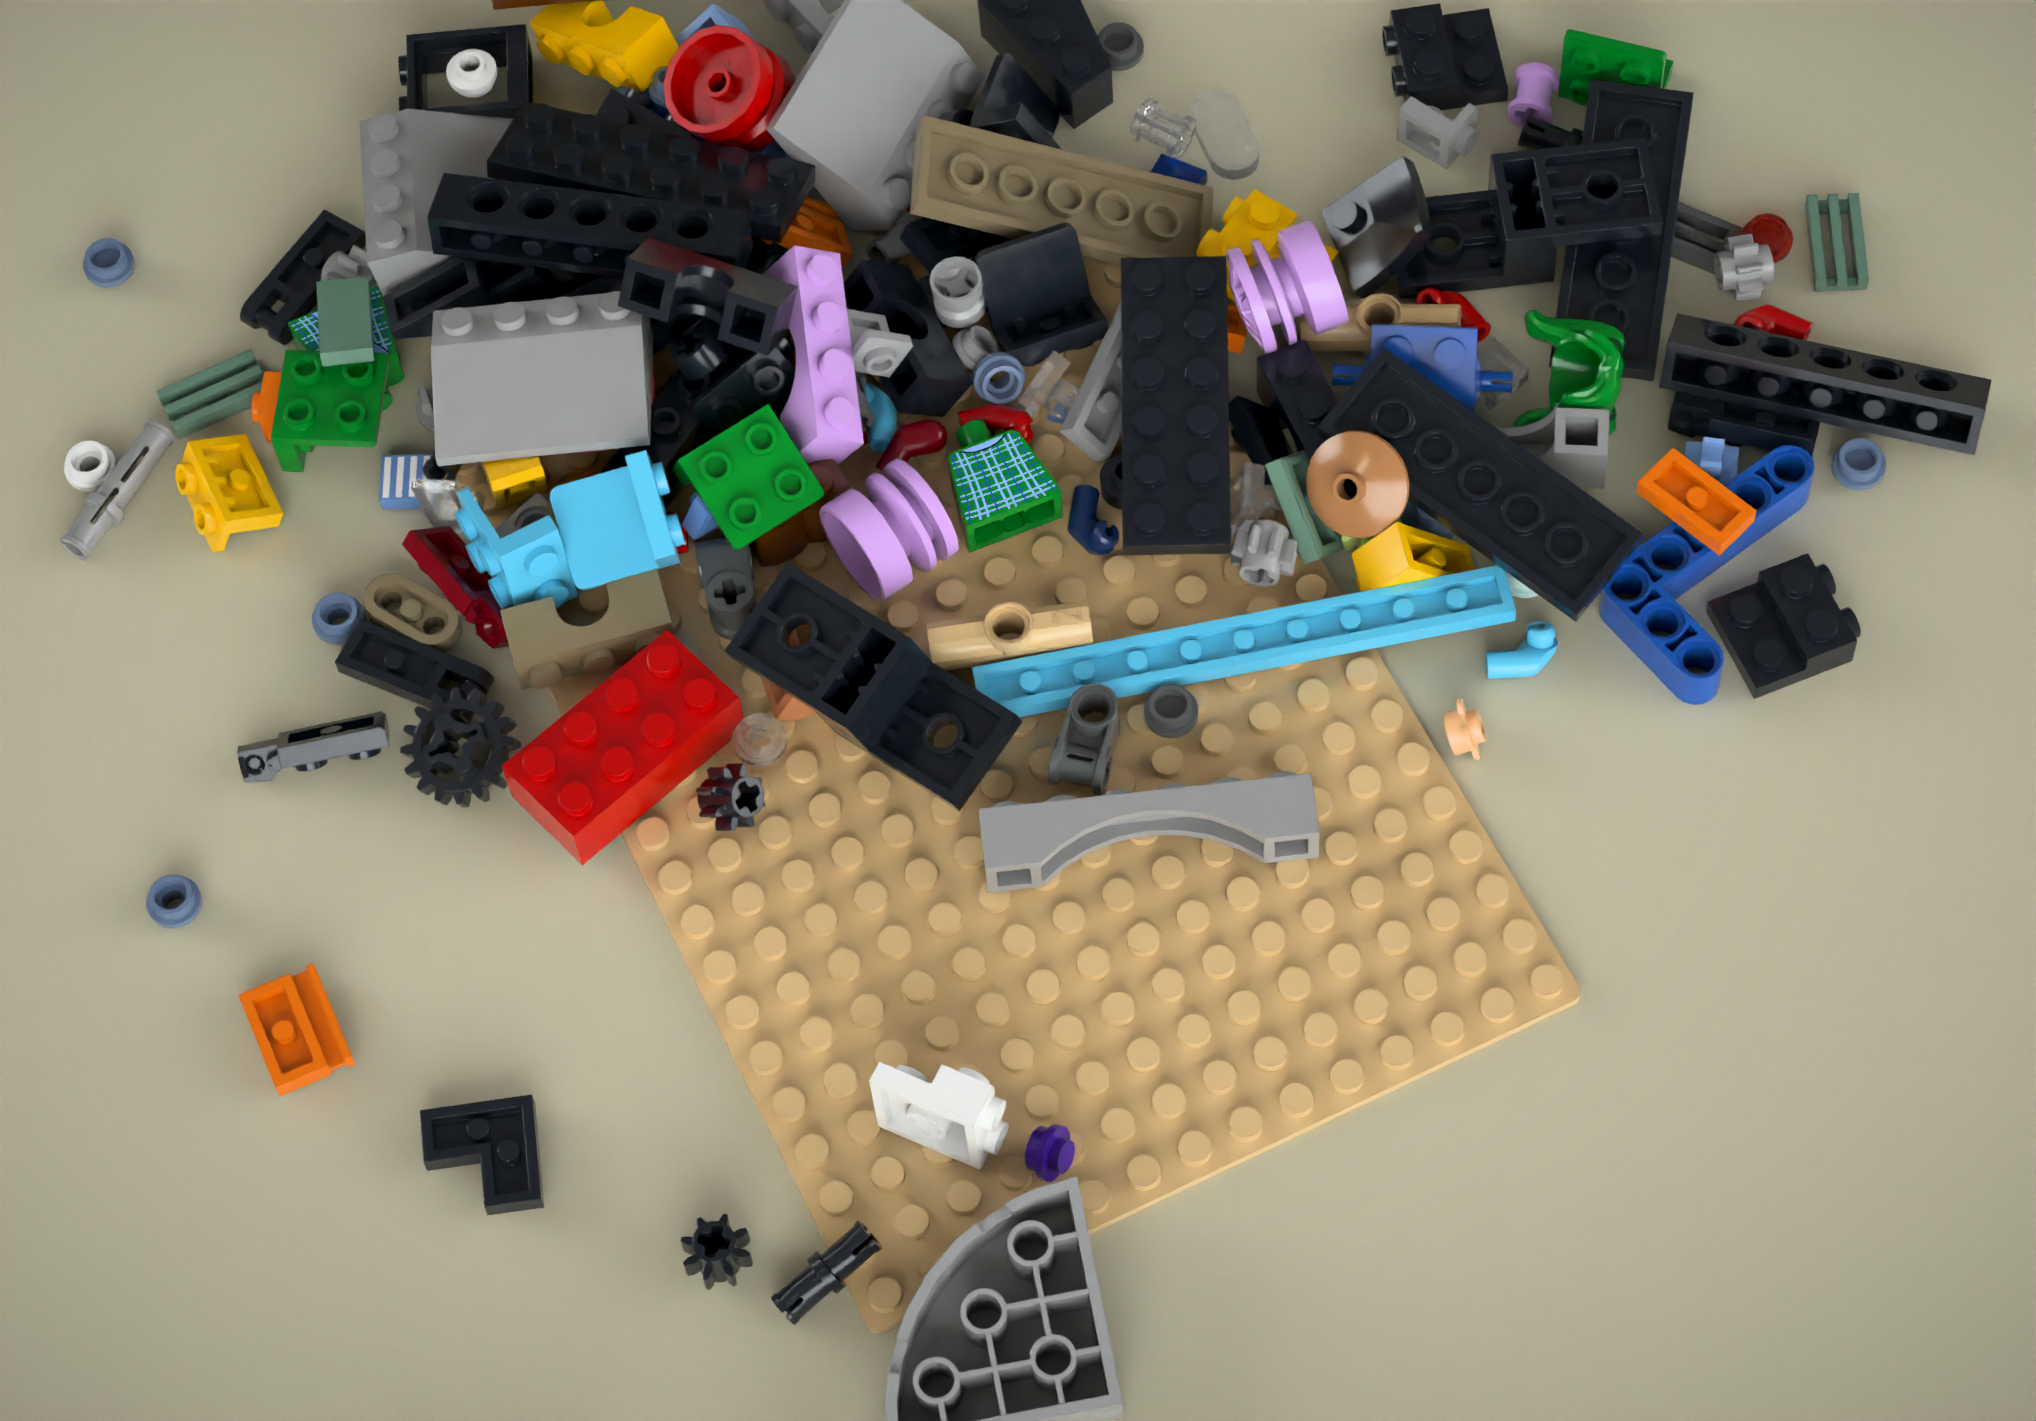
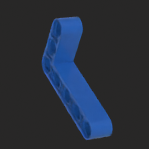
M1794 445L1780 446L1724 485L1757 511L1755 521L1720 556L1673 521L1637 547L1601 591L1599 612L1604 623L1677 698L1685 703L1692 705L1704 704L1712 700L1717 694L1724 656L1718 643L1683 609L1676 599L1798 512L1807 503L1815 467L1813 458L1801 447ZM1779 477H1790L1796 481L1787 482L1781 480ZM1669 564L1675 567V569L1664 570L1656 565ZM1618 593H1627L1635 598L1624 600L1618 598L1615 595ZM1664 630L1671 635L1660 637L1654 635L1651 631ZM1700 667L1706 670L1707 673L1695 674L1691 673L1687 668Z

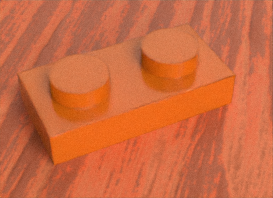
M1672 448L1637 483V494L1719 556L1755 521L1757 510L1675 448Z

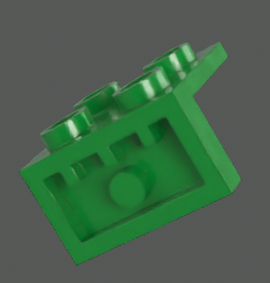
M1568 29L1563 40L1558 97L1569 99L1579 105H1587L1591 80L1667 89L1672 74L1673 60L1666 59L1667 54L1661 50Z
M285 351L271 433V441L282 471L303 472L306 452H313L315 446H376L390 363L386 353H374L375 361L322 367L320 351Z
M769 404L678 459L672 469L683 487L691 483L730 546L736 551L819 501L825 494Z

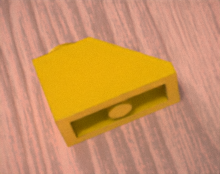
M538 456L481 462L497 508L531 498L537 492L539 494L547 492L545 474Z
M1395 522L1351 553L1357 574L1356 583L1360 592L1475 570L1468 545L1399 522Z

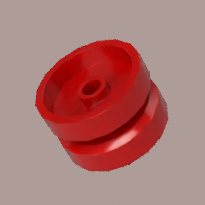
M715 25L699 30L680 45L670 60L663 83L665 105L675 122L699 138L712 143L736 146L748 151L757 152L763 150L775 140L766 128L794 84L795 76L786 60L736 27Z

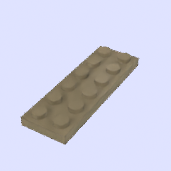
M923 115L917 124L910 214L1012 239L1067 222L1077 232L1082 256L1121 265V258L1198 257L1196 256L1197 248L1205 234L1211 229L1212 187Z

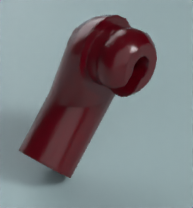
M930 419L901 425L893 435L876 468L882 471L885 465L896 458L908 463L911 457L941 451L946 446L948 440L945 427L940 422Z

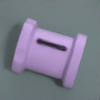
M1531 62L1520 65L1516 69L1514 80L1518 85L1516 97L1509 103L1507 109L1509 121L1523 129L1524 125H1527L1526 120L1528 116L1532 115L1539 120L1551 124L1553 111L1550 107L1552 93H1555L1559 88L1560 75L1555 72L1553 67L1544 63Z

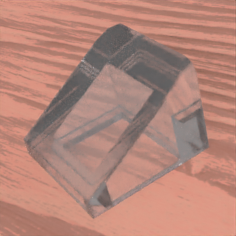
M425 479L412 481L411 490L433 527L451 526L456 533H463L454 512L462 509L457 491L465 487L469 489L482 511L484 508L485 496L481 492L457 481Z

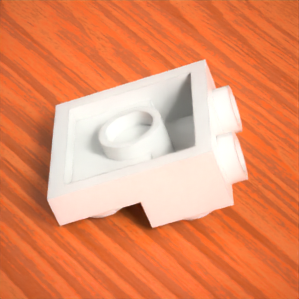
M882 1062L878 1063L869 1083L879 1127L981 1170L989 1153L993 1155L998 1154L1009 1130V1123L1001 1120L1005 1111L1006 1101L995 1096L994 1086L990 1085L989 1080L985 1076L970 1068L961 1067L957 1071L941 1064L933 1082L929 1083L928 1079L921 1072L912 1067L898 1065L897 1068H894Z

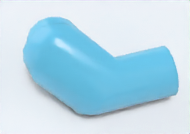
M867 383L864 390L875 420L870 427L869 447L873 451L884 453L896 432L897 410L887 394L875 385Z
M1546 621L1532 622L1526 628L1527 637L1515 651L1486 652L1487 679L1530 677L1538 674L1556 653L1558 641L1555 638V628L1553 625Z

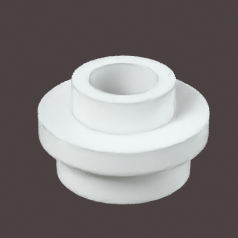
M468 49L459 52L451 58L446 68V75L450 86L459 94L468 98H477L487 94L492 89L498 73L494 58L489 53L479 49Z
M83 441L74 445L69 450L64 463V473L68 482L74 488L86 492L96 491L114 469L117 461L113 452L105 445L96 441ZM91 466H98L92 471L85 472Z

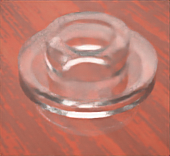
M750 714L742 719L735 728L732 737L733 748L737 757L748 765L757 767L770 765L780 759L786 750V730L780 721L768 714ZM758 738H766L770 741L764 746H751L752 742Z

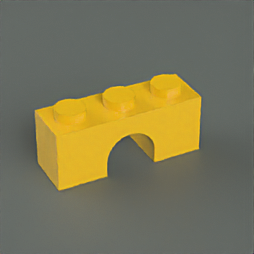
M603 0L547 5L529 22L539 40L537 42L538 50L550 63L554 65L560 63L576 69L582 75L588 76L590 74L608 81L615 87H630L640 93H643L650 83L653 82V74L658 69L669 65L670 60L679 48L663 16L630 6L622 15L613 20Z

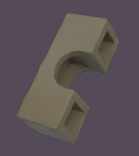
M654 569L605 583L609 596V606L604 616L591 625L573 626L564 622L557 614L553 596L500 610L521 689L524 690L532 687L548 688L556 685L562 679L585 673H604L615 665L628 662L665 630H668L675 636L658 570Z

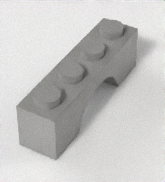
M1555 407L1548 416L1535 423L1519 427H1495L1577 487L1604 489L1608 462L1609 410Z

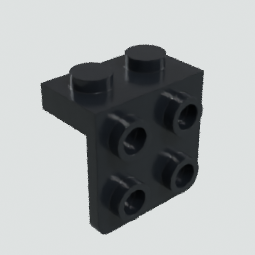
M1010 53L998 54L995 57L969 126L1061 149L1053 139L1060 119L1058 108Z
M1060 223L983 249L976 255L975 262L982 275V291L992 333L998 340L1002 352L1015 356L1022 366H1034L1040 364L1048 357L1068 350L1087 348L1095 341L1104 338L1108 330L1107 318L1090 294L1077 232L1070 223Z
M785 336L768 356L754 351L750 352L692 401L691 410L695 417L714 437L767 404L770 405L781 423L780 414L789 399L795 377L796 360L791 355L795 351L793 343Z

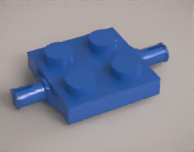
M1372 323L1371 349L1366 358L1365 365L1333 363L1332 374H1351L1353 376L1333 375L1332 386H1352L1380 351L1385 348L1474 412V406L1480 391L1512 393V383L1491 381H1513V371L1481 370L1477 357L1478 327Z

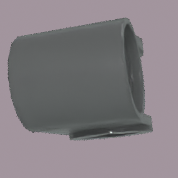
M725 537L695 542L702 589L705 590L711 625L714 632L720 637L732 640L757 606L753 585L755 575L749 544L736 551L732 549Z
M1089 683L1081 686L1073 693L1061 733L1057 737L1052 750L1048 769L1049 784L1058 785L1060 781L1091 787L1093 793L1097 795H1102L1105 792L1112 769L1115 747L1120 735L1118 700L1115 693L1109 687L1098 683ZM1091 712H1102L1107 715L1105 719L1099 722H1088L1083 719L1085 715Z

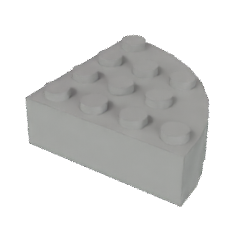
M1077 1176L1034 1188L1005 1203V1207L993 1212L978 1225L975 1223L956 1238L928 1271L905 1311L898 1331L897 1342L890 1362V1371H888L885 1397L886 1421H1111L1123 1418V1401Z

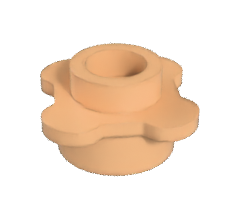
M1462 697L1456 699L1457 709L1443 713L1444 725L1450 746L1455 755L1471 751L1474 760L1481 759L1478 743L1486 741V732L1482 718L1477 709L1473 711L1467 710Z

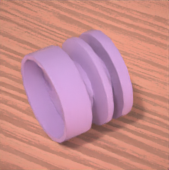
M1310 219L1277 231L1280 252L1278 257L1271 259L1266 248L1258 239L1250 241L1255 262L1254 266H1248L1238 246L1225 251L1229 266L1228 283L1236 308L1245 329L1257 341L1264 355L1277 350L1272 326H1279L1289 345L1297 343L1294 318L1301 315L1304 316L1307 324L1316 335L1349 323L1346 304L1335 271L1322 239Z
M897 458L885 465L882 470L883 475L873 473L865 480L866 493L869 500L858 490L850 488L822 506L819 510L822 527L837 557L860 588L878 602L885 601L913 581L912 568L909 561L919 570L929 572L937 565V559L945 561L959 550L958 538L952 522L936 494L913 467L904 460Z

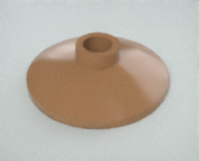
M1346 431L1326 440L1313 454L1306 476L1307 494L1317 516L1330 529L1347 537L1368 538L1378 535L1399 520L1408 502L1410 487L1404 461L1396 449L1385 439L1366 431ZM1345 479H1350L1356 484L1357 494L1355 497L1349 496L1345 491Z

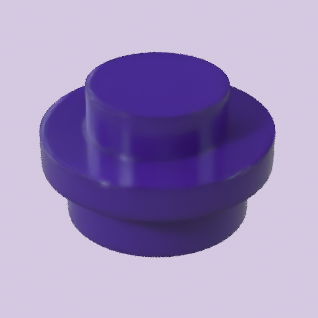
M1053 1124L1050 1127L1039 1126L1031 1134L1025 1151V1165L1028 1170L1034 1171L1039 1179L1052 1182L1070 1168L1074 1158L1075 1145L1070 1139L1069 1130L1065 1126Z

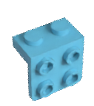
M646 450L625 456L627 462L625 467L554 487L550 492L551 505L572 579L576 587L581 590H589L603 586L607 582L681 563L676 547L685 545L683 532L677 514L667 516L662 495L671 493L662 462L652 464Z
M465 487L457 491L462 509L454 512L455 517L466 539L473 541L466 545L467 553L479 574L487 571L492 576V579L488 580V584L501 609L553 596L555 607L558 608L565 602L578 596L559 530L549 515L500 539L469 489Z

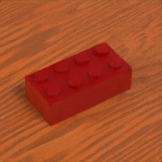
M665 630L502 765L511 796L583 866L746 728L740 699L668 630Z

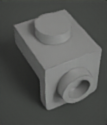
M847 309L855 372L890 377L913 347L910 336L890 332L885 315Z

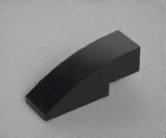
M455 257L383 296L391 334L396 339L431 336L433 311L456 307L466 308L507 302L544 300L556 296L550 269Z

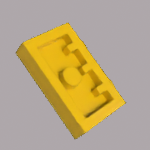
M246 434L188 441L181 463L176 466V484L179 492L182 495H186L192 507L194 523L198 533L205 536L213 553L224 551L230 533L279 527L284 513Z

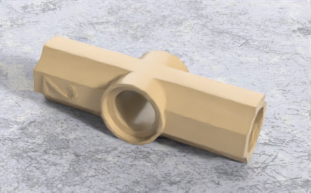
M1379 293L1364 298L1359 304H1346L1349 323L1316 335L1312 331L1303 315H1301L1300 320L1301 340H1306L1311 351H1362L1367 357L1371 349L1372 323L1461 326L1460 304H1400L1393 296Z
M1087 600L1026 609L1015 602H1004L995 605L988 611L987 615L926 623L931 661L944 670L981 666L1093 644ZM1007 633H1016L1020 635L1019 637L1012 640H1004L999 638Z

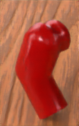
M1426 288L1416 297L1415 304H1460L1461 326L1478 327L1477 343L1484 340L1491 330L1490 323L1460 293Z
M1766 304L1739 315L1734 325L1807 341L1813 322L1773 305Z
M995 403L958 412L960 427L973 420H983L989 432L1002 429L1005 432L1015 430L1021 434L1027 443L1033 440L1034 434L1030 426L1033 420L1026 411Z

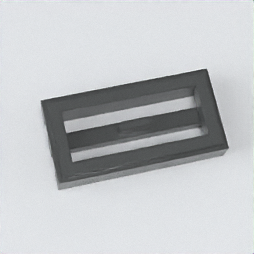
M1678 203L1671 257L1715 274L1714 253L1724 251L1727 237L1742 235L1743 228L1685 204ZM1694 229H1697L1699 231H1702L1724 241L1722 243L1718 242L1716 240H1713L1711 238L1694 232Z

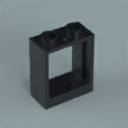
M526 24L406 35L407 55L398 57V67L401 85L407 86V96L399 97V111L417 109L514 119L525 101L534 103L533 52ZM468 49L483 50L494 58L497 67L507 66L508 101L428 108L427 74L446 72L449 61L459 52Z

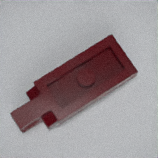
M451 526L410 530L402 545L416 560L418 567L433 580L445 594L448 601L455 606L456 610L465 616V620L475 624L476 635L492 649L508 647L509 644L500 612L502 609L496 602L488 584V580L492 579V576L487 571L482 574L477 572L467 553L464 541Z

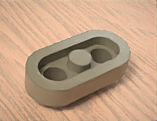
M400 573L381 574L371 580L365 588L363 595L364 605L370 620L375 625L443 652L451 649L459 641L462 625L455 606ZM390 603H401L395 610L386 609ZM434 627L443 628V630L437 634H427L428 631Z

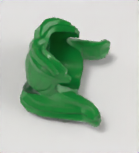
M1536 310L1526 312L1524 323L1528 335L1536 340L1555 346L1548 387L1550 407L1536 408L1524 412L1515 420L1513 427L1535 423L1548 416L1555 407L1609 410V435H1611L1616 429L1617 413L1614 405L1622 388L1621 375L1624 368L1622 355L1626 344L1624 334L1614 326L1602 322L1552 318L1543 316Z

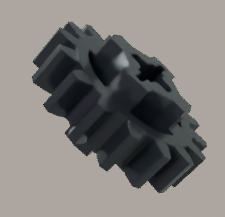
M458 687L452 689L451 701H447L438 693L432 694L434 708L427 711L417 706L414 711L421 719L418 726H404L403 731L413 737V743L400 747V753L414 759V762L404 769L405 773L412 778L422 777L416 788L426 795L435 791L434 800L447 806L453 795L456 804L463 808L469 807L471 794H475L478 799L484 802L489 801L490 793L487 787L494 784L502 789L506 788L507 783L501 776L503 771L502 765L510 759L508 758L509 751L521 748L520 741L507 735L517 726L515 720L508 716L500 718L505 707L495 699L487 703V695L476 689L472 692L469 699L466 692ZM459 714H475L481 716L485 721L480 723L476 720L467 725L460 718ZM461 738H464L467 740V742H465L462 745V751L464 754L460 757H457L456 755H454V753L460 750L458 741ZM492 751L491 757L487 763L490 752ZM455 770L463 781H446L437 774L440 772L447 774Z

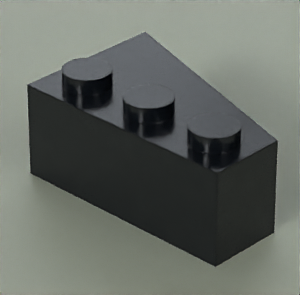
M978 0L981 36L999 54L1010 53L1058 108L1060 116L1073 129L1113 103L1111 65L1081 0Z

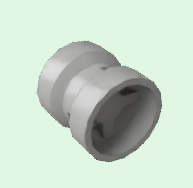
M957 256L946 258L936 264L930 275V287L936 316L943 324L951 328L972 326L981 319L986 308L982 291L983 280L978 266L972 260Z

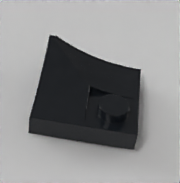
M1401 156L1321 210L1334 246L1339 251L1338 256L1354 294L1363 299L1374 293L1403 269L1431 235L1430 215L1414 162L1404 156Z

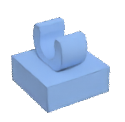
M1703 437V442L1686 441L1684 456L1722 485L1736 477L1739 447L1724 445L1725 439Z

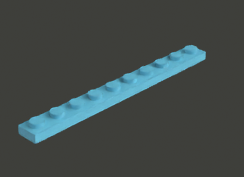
M1496 565L972 667V674L976 690L1012 711L1020 718L1068 708L1073 693L1081 686L1089 683L1105 685L1115 693L1117 698L1153 692L1159 687L1169 684L1184 686L1512 622L1516 619V607L1506 572Z

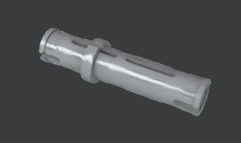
M148 420L144 429L117 462L97 492H90L83 500V511L74 521L68 532L60 539L61 546L68 553L78 559L88 560L92 550L108 529L119 525L124 518L122 510L141 484L147 479L149 473L167 448L175 440L174 434L166 426L157 421ZM143 456V459L132 472L127 481L122 482L125 476L137 462L139 457ZM113 497V500L108 504L105 511L102 513V515L99 517L96 523L92 524V521L99 514V512L106 504V502L109 500V498Z

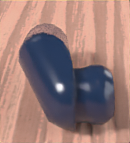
M1078 485L1073 490L1067 525L1068 532L1089 554L1098 556L1109 554L1119 541L1118 528L1114 524L1108 528L1107 521H1100L1096 518L1100 495L1099 490L1090 485Z

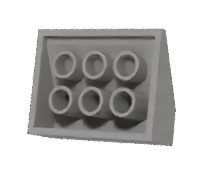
M844 0L766 130L792 160L815 165V183L813 186L851 231L890 230L896 225L897 219L905 214L911 204L917 124L923 115L939 118L945 112L966 109L985 76L959 42L902 0Z
M405 109L360 121L367 264L383 296L455 258L453 256L433 254L427 220L443 173L489 178L487 176V159L513 119Z
M620 291L466 308L456 307L433 311L431 367L435 458L437 466L650 445L653 332L649 317L618 307Z

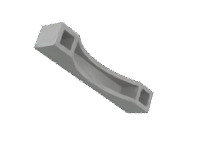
M1281 771L1273 773L1267 778L1252 780L1225 777L1214 781L1212 784L1196 786L1170 783L1160 786L1157 790L1140 792L1114 789L1103 793L1101 796L1084 798L1058 795L1048 799L1046 802L1021 804L1016 801H1003L994 804L991 808L979 809L988 893L1044 887L1061 870L1088 853L1119 841L1144 836L1183 835L1213 840L1241 850L1262 863L1319 857V826L1311 773L1297 775L1294 772Z

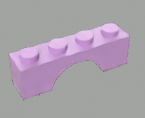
M794 245L763 273L765 276L798 286L788 327L795 345V377L789 399L780 414V420L807 465L819 460L833 459L838 466L864 444L840 253Z

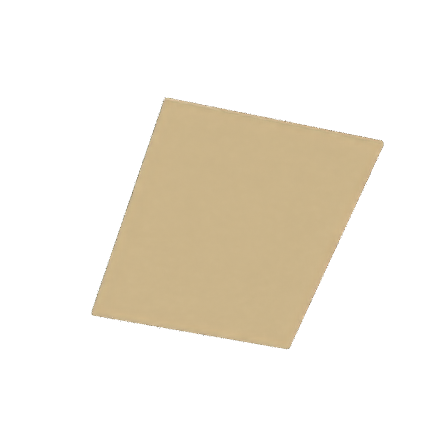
M1006 237V239H1005L1004 242H1007V241H1010V240H1013V239ZM912 253L897 262V264L908 265L917 281L922 277L930 275ZM1082 256L1090 294L1107 318L1109 327L1121 302V265ZM852 272L843 275V282ZM986 312L972 326H981L992 333L988 312ZM972 326L965 328L947 327L944 328V331L953 345L954 336L963 329L969 330ZM1103 339L1095 341L1091 346L1084 349L1068 350L1048 357L1040 364L1029 367L1023 366L1025 382L1021 393L1013 401L1003 404L1026 411L1031 416L1033 423H1030L1034 437L1027 444L1061 490L1063 518L969 553L965 544L950 483L947 456L951 452L962 448L956 436L960 428L958 412L995 404L982 399L972 384L944 417L897 412L896 430L903 424L930 419L940 422L947 431L948 440L946 446L941 451L911 457L908 464L930 486L951 520L958 538L959 550L956 554L945 561L937 559V565L929 572L919 570L909 561L912 568L913 581L883 602L873 600L860 588L843 566L828 540L819 543H809L799 555L787 561L911 638L930 660L926 623L987 615L988 611L995 605L1004 602H1015L1026 609L1087 600L1094 644L1343 595L1321 558L1304 565L1298 548L1296 549L1298 554L1293 575L1290 577L1280 574L1278 583L1269 587L1256 586L1244 581L1239 575L1240 567L1230 564L1233 554L1123 555L1122 510L1109 505L1103 499L1100 490V471L1107 460L1094 462L1060 432L1063 424L1047 420L1057 395L1065 402L1061 412L1069 413ZM671 350L653 357L655 399L678 370L677 365L671 359ZM794 351L791 355L796 360V353ZM1006 371L995 373L990 380H1000ZM967 372L972 380L973 374ZM865 373L867 383L875 385L888 395L878 375ZM863 420L868 443L855 450L838 465V468L850 487L858 490L869 500L866 493L865 480L873 473L883 475V472L876 468L883 453L870 449V427ZM1229 420L1231 549L1236 530L1248 533L1250 524L1256 520H1272L1284 525L1289 531L1288 539L1294 540L1276 492L1265 490L1253 477L1251 470L1254 466L1246 451L1233 439L1231 435L1233 426ZM1004 429L991 431L990 434L993 437L1005 431ZM1122 432L1110 458L1122 454ZM619 448L591 454L565 453L538 456L545 474L547 492L540 495L551 503L550 492L554 487L600 474ZM481 462L463 464L456 475L457 477L453 485L448 487L459 510L462 508L457 491L467 487L494 529L530 499L497 508ZM691 483L682 487L666 509V512L675 511L679 522L684 520L691 506L689 499L696 492ZM1078 485H1090L1099 490L1100 495L1096 518L1100 521H1107L1108 528L1113 524L1118 528L1119 541L1109 554L1101 556L1089 554L1068 532L1067 525L1073 490ZM719 527L695 541L688 534L689 553L679 554L681 563L658 569L675 637L739 697L746 728L632 823L621 835L827 1249L848 1232L858 1220L867 1227L868 1230L866 1232L868 1234L872 1233L881 1244L882 1249L879 1252L873 1254L844 1280L867 1329L873 1334L884 1333L901 1324L904 1313L924 1277L956 1238L975 1223L978 1225L993 1212L1005 1207V1203L1034 1188L1077 1176L1090 1235L1571 1007L1580 999L1581 989L1375 648L1181 686L1196 699L1198 704V720L1189 733L1177 738H1165L1156 735L1146 725L1144 705L1147 698L1153 692L1117 698L1120 715V735L1115 747L1112 769L1105 792L1114 789H1126L1131 792L1157 790L1160 786L1170 783H1181L1186 786L1212 784L1214 781L1225 777H1235L1241 780L1261 779L1281 771H1290L1297 775L1311 773L1319 826V857L1262 863L1241 850L1213 840L1183 835L1144 836L1119 841L1088 853L1061 870L1044 887L988 893L979 809L991 808L994 804L1003 801H1016L1021 804L1046 802L1048 799L1058 795H1071L1076 798L1101 796L1094 794L1091 787L1060 781L1058 785L1048 783V769L1052 750L1057 737L1061 733L1068 708L1020 717L1022 720L1021 725L959 812L835 733L818 714L795 721H775L761 677L732 659L724 651L732 640L720 637L714 632L711 625L705 590L702 589L694 543L725 537ZM750 548L755 575L753 585L756 603L758 604L787 562L775 566L762 567ZM606 585L589 590H581L576 587L578 596L556 608L559 617L570 625H591L600 620L608 609L609 596ZM812 626L796 631L800 646L807 643L810 639ZM1007 633L999 638L1004 640H1012L1019 637L1020 635L1016 633ZM626 663L615 665L610 670L601 674L585 673L562 679L556 685L548 687L561 715L563 716ZM972 667L946 670L975 688ZM1091 712L1085 715L1083 719L1088 722H1099L1105 719L1107 715L1102 712ZM946 725L940 728L934 737V747L946 748L953 744L958 735L957 726ZM744 763L747 766L746 776L761 777L762 779L761 785L764 791L765 807H762L760 812L753 816L755 823L753 827H737L735 831H716V818L700 817L699 815L701 809L698 804L696 788H699L709 778L707 773L709 767H726L727 764ZM882 1062L894 1068H897L898 1065L912 1067L921 1072L928 1079L929 1083L933 1082L941 1064L957 1071L961 1067L970 1068L985 1076L989 1080L990 1085L994 1086L995 1096L1006 1101L1005 1111L1001 1120L1009 1123V1130L998 1154L993 1155L989 1153L981 1170L879 1127L869 1083L878 1063ZM1053 1124L1065 1126L1069 1130L1070 1139L1075 1145V1153L1072 1164L1067 1172L1060 1174L1054 1181L1047 1182L1039 1179L1034 1171L1027 1169L1025 1165V1151L1029 1138L1037 1127H1050Z

